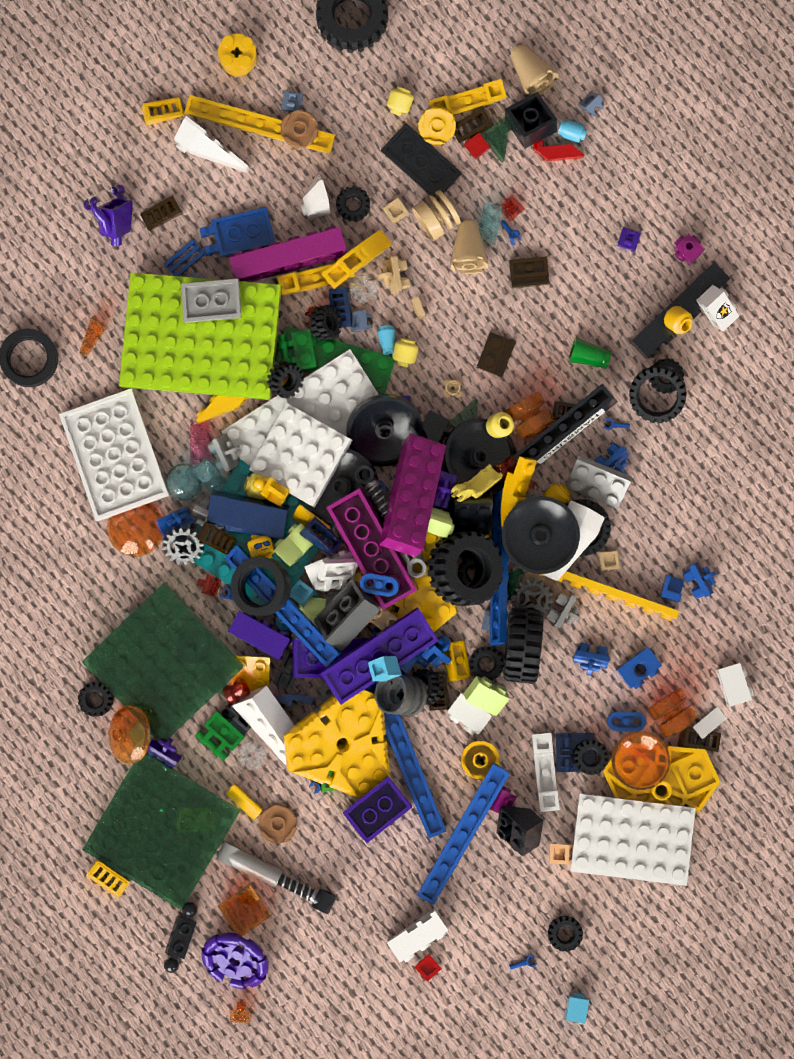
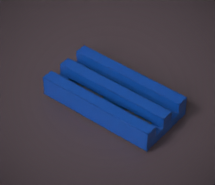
M192 239L167 260L164 265L174 276H181L200 260L205 253ZM194 246V248L190 252H188L183 258H181L176 264H174L172 267L170 266L183 253H185L189 248ZM195 252H199L197 256H195L191 261H189L177 273L175 272V269H177L181 264H183Z

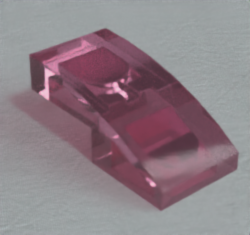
M210 423L190 424L191 465L210 464V450L208 448V444H210Z

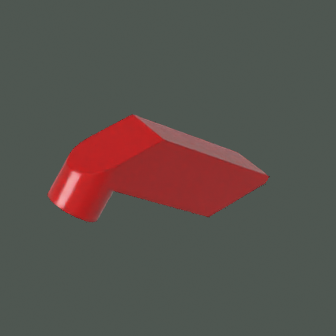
M544 140L533 144V150L547 162L584 157V154L572 144L544 147Z

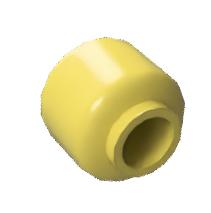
M397 86L396 89L394 88L390 91L386 104L391 108V113L401 116L402 113L410 111L414 97L410 90Z
M401 338L395 342L392 358L397 361V365L408 367V364L416 362L419 350L418 345L415 344L416 341Z
M505 412L491 415L486 422L487 432L494 438L508 436L514 428L513 418Z
M257 473L251 474L250 477L247 476L244 483L246 495L250 498L264 500V497L261 495L262 491L256 490L253 482L257 477H264L267 481L269 477Z

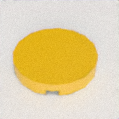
M441 106L426 109L418 121L419 133L426 142L433 145H442L451 139L455 133V118L448 109Z

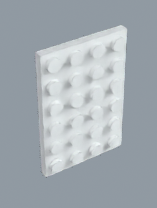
M132 389L59 414L97 522L169 496Z
M579 793L570 871L687 886L696 808Z

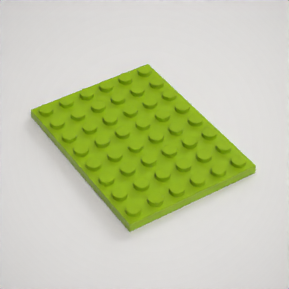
M130 273L119 387L271 400V390L268 388L270 385L267 384V381L270 379L267 376L271 375L270 369L274 370L282 285L239 281L242 318L184 323L181 284L217 281V279Z

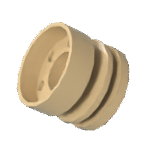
M441 190L435 192L437 200L432 195L429 196L431 206L421 201L412 207L418 222L432 241L444 235L442 225H445L449 230L453 229L450 220L455 226L461 224L455 206Z

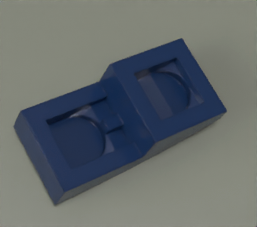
M296 694L275 696L279 703L291 707L294 700L313 705L315 699Z

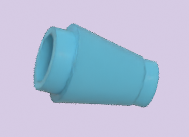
M392 325L380 326L377 334L383 354H392L394 352L396 330H394Z

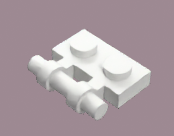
M355 558L322 560L318 573V578L321 582H315V590H342L350 581L347 579H354L358 566Z

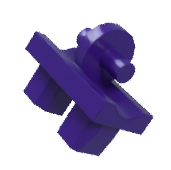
M444 471L440 472L433 505L444 509L447 508L452 494L451 490L457 478L456 475Z
M169 738L167 742L162 739L159 742L152 739L145 748L147 751L144 759L152 763L157 757L162 759L163 762L160 768L169 772L178 764L182 756L175 752L177 748L171 745L173 742L172 738Z

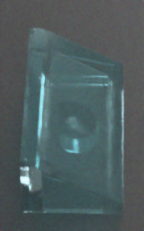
M484 203L479 227L483 242L496 244L503 206Z

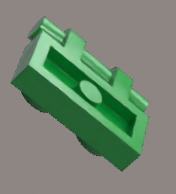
M310 329L292 332V340L290 341L286 340L285 334L278 335L279 342L277 344L282 356L280 361L297 364L301 370L317 368ZM294 347L295 357H289L288 348Z
M218 711L204 725L209 732L205 735L199 730L195 735L201 740L200 743L203 746L206 745L213 751L212 754L216 758L219 757L223 761L229 756L223 750L228 747L233 751L245 738ZM213 735L222 742L219 746L211 740Z

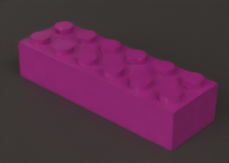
M330 226L325 228L324 232L312 231L302 238L294 236L289 238L287 242L281 243L276 241L270 243L269 247L262 248V246L252 248L251 252L244 253L239 251L233 253L229 260L234 278L239 279L241 282H254L341 258L347 253L341 228Z
M412 433L403 441L379 543L380 546L416 557L424 549L446 445Z
M359 488L326 507L364 575L368 573L386 575L398 580L399 590L395 595L382 596L375 594L382 609L420 590L414 577L408 573L407 566L399 552L379 545L384 525L364 488ZM369 579V585L373 586L374 581L372 579ZM387 583V589L392 590L393 584Z

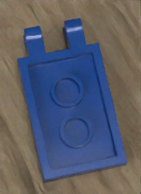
M267 207L211 220L212 226L200 228L201 238L215 235L217 243L204 246L206 256L219 253L220 258L239 251H251L252 248L258 246L264 248L270 246V243L275 242Z

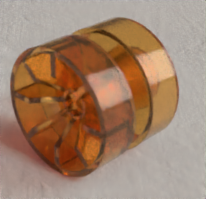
M540 392L529 395L504 411L513 418L514 422L522 420L514 429L520 440L541 433L548 428V425L555 421L550 409L538 412V409L545 404Z
M682 688L673 691L647 709L653 720L665 717V720L658 726L665 738L686 729L699 716L693 705H688L681 709V705L688 699Z

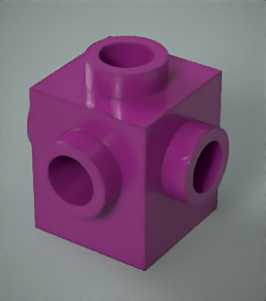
M689 233L685 237L683 235L680 236L674 243L677 245L674 248L676 252L674 255L681 262L685 261L689 266L705 250L700 245L701 241L695 235L691 236Z
M503 786L490 810L499 814L500 807H513L517 796L510 793L511 789Z

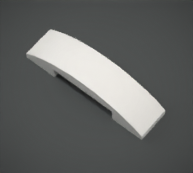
M533 734L532 742L540 812L557 811L560 808L556 785L552 734Z

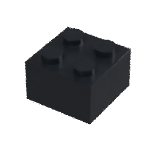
M538 92L505 109V121L524 149L557 132V119Z
M489 490L477 499L471 496L462 502L457 501L458 497L450 496L448 512L452 518V524H454L452 533L475 531L476 533L489 535L493 501Z

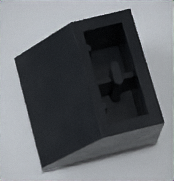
M502 806L499 811L496 833L523 857L540 846L544 820L530 808Z

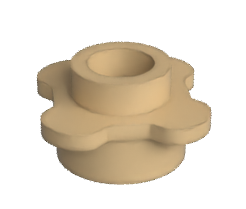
M446 379L444 381L445 391L443 395L446 398L450 396L460 398L462 396V381L460 379Z

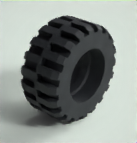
M317 0L316 19L323 39H327V43L330 46L335 45L339 51L347 49V53H353V50L357 49L358 52H362L365 47L370 49L374 46L375 41H380L382 33L386 31L388 23V5L386 0H359L368 6L370 18L365 25L357 29L343 28L335 21L334 12L336 7L346 0Z
M466 531L452 533L435 544L437 548L431 550L430 555L432 558L428 559L427 564L430 566V571L427 572L428 577L431 576V587L436 588L435 593L438 596H443V601L455 606L479 605L490 600L493 597L492 593L498 592L500 588L498 584H502L503 581L501 575L504 572V567H502L503 557L502 555L499 556L498 552L500 550L498 546H493L494 541L489 537L486 538L485 534ZM463 551H466L472 557L476 569L475 577L468 587L459 580L456 572L457 559Z
M513 608L510 610L503 678L506 681L529 684L537 682L544 624V613L540 610Z

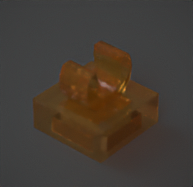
M238 1002L237 1010H231V1022L250 1024L251 1014L249 1011H245L246 1002Z

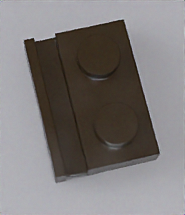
M547 256L509 260L512 289L550 284Z
M490 332L476 368L502 378L516 341Z

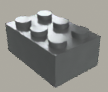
M352 578L317 615L314 622L324 640L342 652L371 619L377 615L380 608L371 593L364 592L360 587V583Z

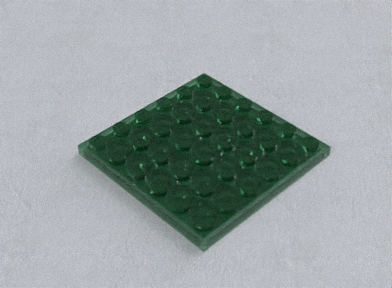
M165 582L82 661L106 688H109V691L148 729L158 742L160 739L167 741L245 667Z
M141 750L82 850L182 910L241 809Z

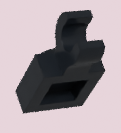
M230 702L221 713L224 717L231 718L230 724L244 736L251 729V726L232 707L233 703Z

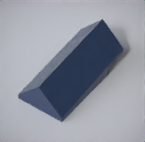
M213 490L210 495L207 523L226 526V531L283 539L290 505L282 504L280 507L270 501Z

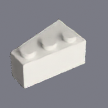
M434 908L389 939L387 944L399 962L403 960L408 962L415 956V952L425 950L431 945L430 942L435 939H441L449 930Z

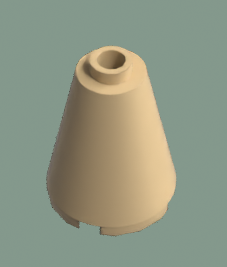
M519 44L512 49L510 56L527 97L536 92L542 95L554 86V79L557 78L558 80L559 78L556 70L526 45Z
M465 219L459 224L450 262L451 270L456 272V269L461 270V274L481 273L483 268L488 269V259L478 224L472 219Z

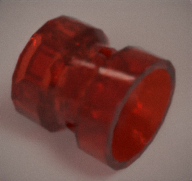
M513 456L505 458L503 463L499 462L494 465V470L503 474L501 479L503 482L508 472L514 473L518 461Z
M239 678L234 681L233 685L229 684L224 687L223 693L228 702L235 704L241 697L245 698L250 695V688L245 680Z

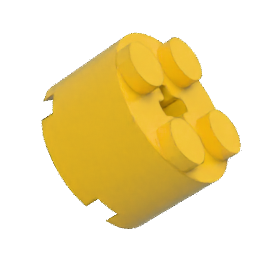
M237 33L223 38L218 48V56L223 69L232 76L248 74L257 63V52L252 39ZM237 52H240L239 57L236 58L235 55Z
M478 740L469 743L461 754L463 770L474 779L483 780L493 762L498 765L500 764V756L497 749L486 741ZM477 755L485 756L483 765L475 763Z

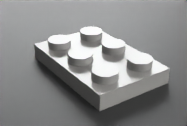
M239 279L181 284L184 323L242 318Z
M579 455L565 486L570 490L618 509L632 477Z

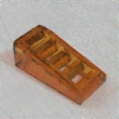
M93 316L79 352L84 358L89 355L107 329L104 323Z

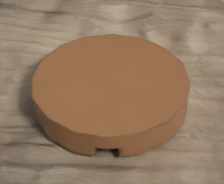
M304 110L288 113L281 123V135L284 141L295 148H306L312 145L319 132L315 117Z
M284 805L268 807L259 818L261 835L271 843L287 842L297 830L295 814Z

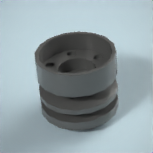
M400 675L388 681H379L376 685L375 701L378 708L384 713L413 716L421 712L426 704L427 688L419 677Z

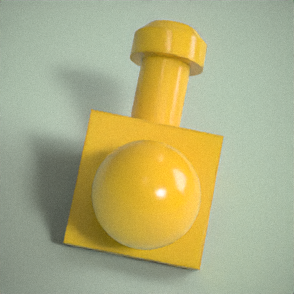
M257 477L253 482L254 488L262 491L261 495L264 499L280 507L285 503L286 497L290 492V489L276 483L272 477L268 481L264 477Z

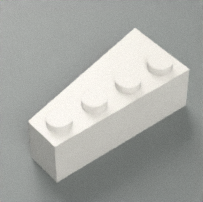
M267 686L246 693L232 707L286 765L283 734L295 725Z

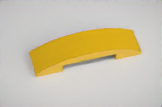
M502 79L485 83L482 87L448 97L446 95L429 100L430 107L441 106L446 108L454 116L488 106L507 98Z
M337 261L326 266L277 276L278 284L282 285L281 295L305 292L330 285L322 276V273Z

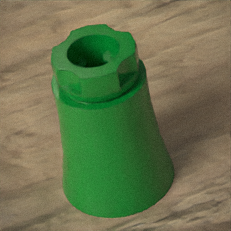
M575 337L568 362L607 369L612 353L610 350H605L603 347Z

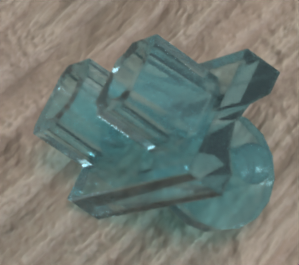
M207 458L191 468V471L211 493L213 490L221 491L223 486L227 484V479Z

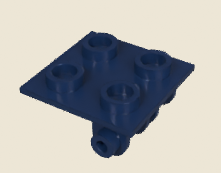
M556 733L557 772H581L576 768L573 761V753L579 743L585 740H595V733ZM587 750L584 753L583 759L586 764H595L594 750Z

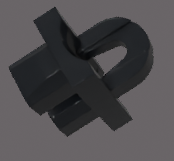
M286 652L273 684L291 691L296 678H293V671L286 667L293 669V654Z

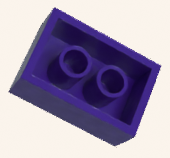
M239 611L228 632L274 658L281 660L292 641L289 639L290 635L280 629L276 632L272 630L273 625L264 620L258 622L255 620V615Z
M388 776L347 808L343 814L367 844L410 810L412 805Z

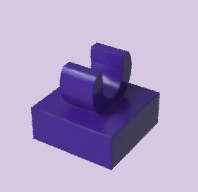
M623 227L617 246L635 252L641 233Z

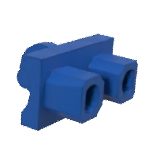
M613 443L607 449L611 455L608 460L602 455L594 460L597 463L626 474L624 467L628 465L626 459L629 457V454L624 446L620 447Z
M187 506L155 521L163 537L166 536L167 530L172 532L173 526L179 529L180 524L184 528L195 524Z
M697 562L683 573L687 583L696 579L699 585L691 589L695 599L703 596L706 598L714 593L710 585L716 583L713 578L717 574L716 570L710 572L707 566L701 569Z
M447 636L437 637L439 641L420 652L422 657L428 660L435 668L443 661L447 665L451 662V659L444 654L445 651L449 650L451 644Z
M581 642L578 650L575 651L573 662L580 663V668L586 669V675L591 676L592 671L599 672L600 668L607 669L610 661L608 648L599 646L597 647L596 654L589 653L590 645Z

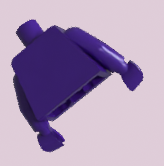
M116 185L119 193L115 186L111 187L112 194L117 196V198L97 207V199L95 197H92L90 201L86 199L83 203L86 210L93 211V215L99 222L100 234L110 237L112 246L122 245V236L131 231L133 203L132 200H127L126 196L123 195L125 188L122 185Z

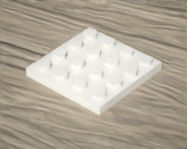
M286 403L249 470L269 478H274L276 483L290 489V494L315 507L350 446L352 439Z

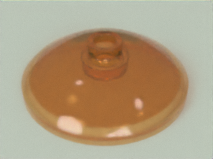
M148 503L111 516L107 523L108 538L114 548L122 554L132 557L147 555L154 551L163 539L155 522L162 515L155 506ZM132 524H137V530L133 531L131 529Z
M136 706L120 708L114 714L108 729L110 749L115 758L124 764H134L140 761L149 747V722L144 712Z
M642 731L632 732L621 738L615 745L611 764L615 776L622 784L635 790H647L660 784L666 777L670 767V755L664 742L654 734ZM638 757L643 758V763L640 765L636 762Z

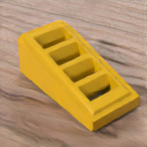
M180 97L143 103L142 106L146 125L184 116ZM173 103H175L177 112H173ZM165 105L168 106V110H169V113H168V114H166L165 107H164ZM157 107H160L162 115H158ZM150 109L153 110L154 116L150 115Z
M100 859L97 860L86 875L118 898L130 883V881ZM100 867H102L103 870L97 877L95 873L98 871ZM109 872L110 874L105 881H102L101 879L104 874ZM113 876H115L116 879L111 884V886H109L108 882L111 880ZM119 880H120V881H122L123 883L120 885V887H119V888L117 889V891H116V890H114V887L116 886V884H117V883L119 882Z

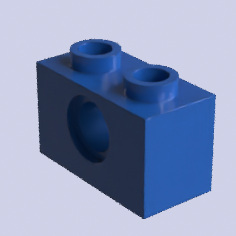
M646 647L616 669V671L629 689L632 687L637 689L645 683L643 679L647 676L652 678L660 672L658 668L662 665L649 647ZM637 664H642L645 668L642 675H638L635 672Z

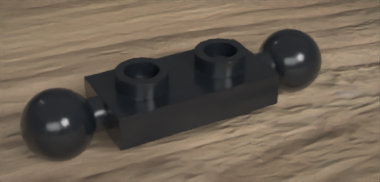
M187 902L183 905L182 912L184 917H176L165 950L167 955H171L164 962V969L168 973H174L178 970V958L185 959L197 923L191 920V917L195 916L198 911L197 905L193 902Z

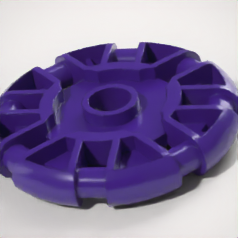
M225 932L222 935L216 934L210 937L204 944L201 958L204 966L209 969L208 973L213 978L222 982L226 975L232 978L229 986L238 989H246L248 986L253 988L265 980L269 970V962L267 956L263 955L262 948L250 938L245 939L241 937V934Z

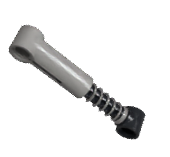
M361 465L355 471V478L368 490V494H371V500L375 501L374 505L378 507V511L382 514L381 517L385 519L389 500L386 499V494H383V489L379 487L377 471L371 465ZM364 469H367L370 472V477L368 480H365L362 477V472ZM399 552L410 576L419 578L428 573V562L424 559L421 552L416 557ZM416 562H419L423 567L421 573H417L414 570Z
M224 841L216 857L218 861L234 867L274 888L279 885L282 889L285 888L288 892L291 891L294 895L305 898L306 901L311 902L313 908L325 914L330 913L336 901V895L321 888L318 891L317 889H312L311 886L307 887L305 883L301 884L299 880L295 881L292 877L289 878L286 874L283 875L282 869Z

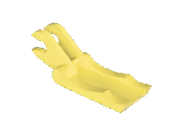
M489 464L468 482L455 485L451 490L453 493L451 496L454 498L458 497V502H462L471 496L477 499L501 480L503 474L496 472Z

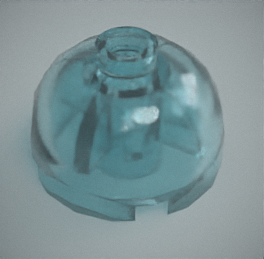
M182 463L170 469L166 475L165 484L170 496L176 500L186 502L199 496L203 489L204 481L198 468L191 464Z

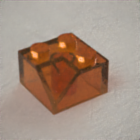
M251 884L243 887L218 905V908L235 933L242 936L273 915Z

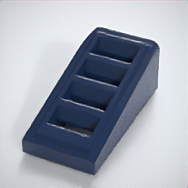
M347 287L329 289L330 305L337 309L336 312L338 310H345L346 312L340 313L338 318L346 317L347 321H341L339 324L342 325V328L352 327L351 290ZM343 294V297L337 298L336 295ZM344 302V305L337 306V303Z
M313 517L299 533L330 556H333L343 543L316 517ZM332 541L334 544L332 547H329L328 545Z

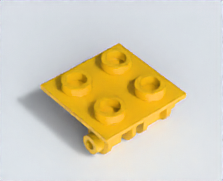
M232 655L231 691L251 692L264 686L269 688L270 657Z

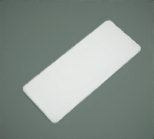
M717 706L693 728L703 739L727 718Z

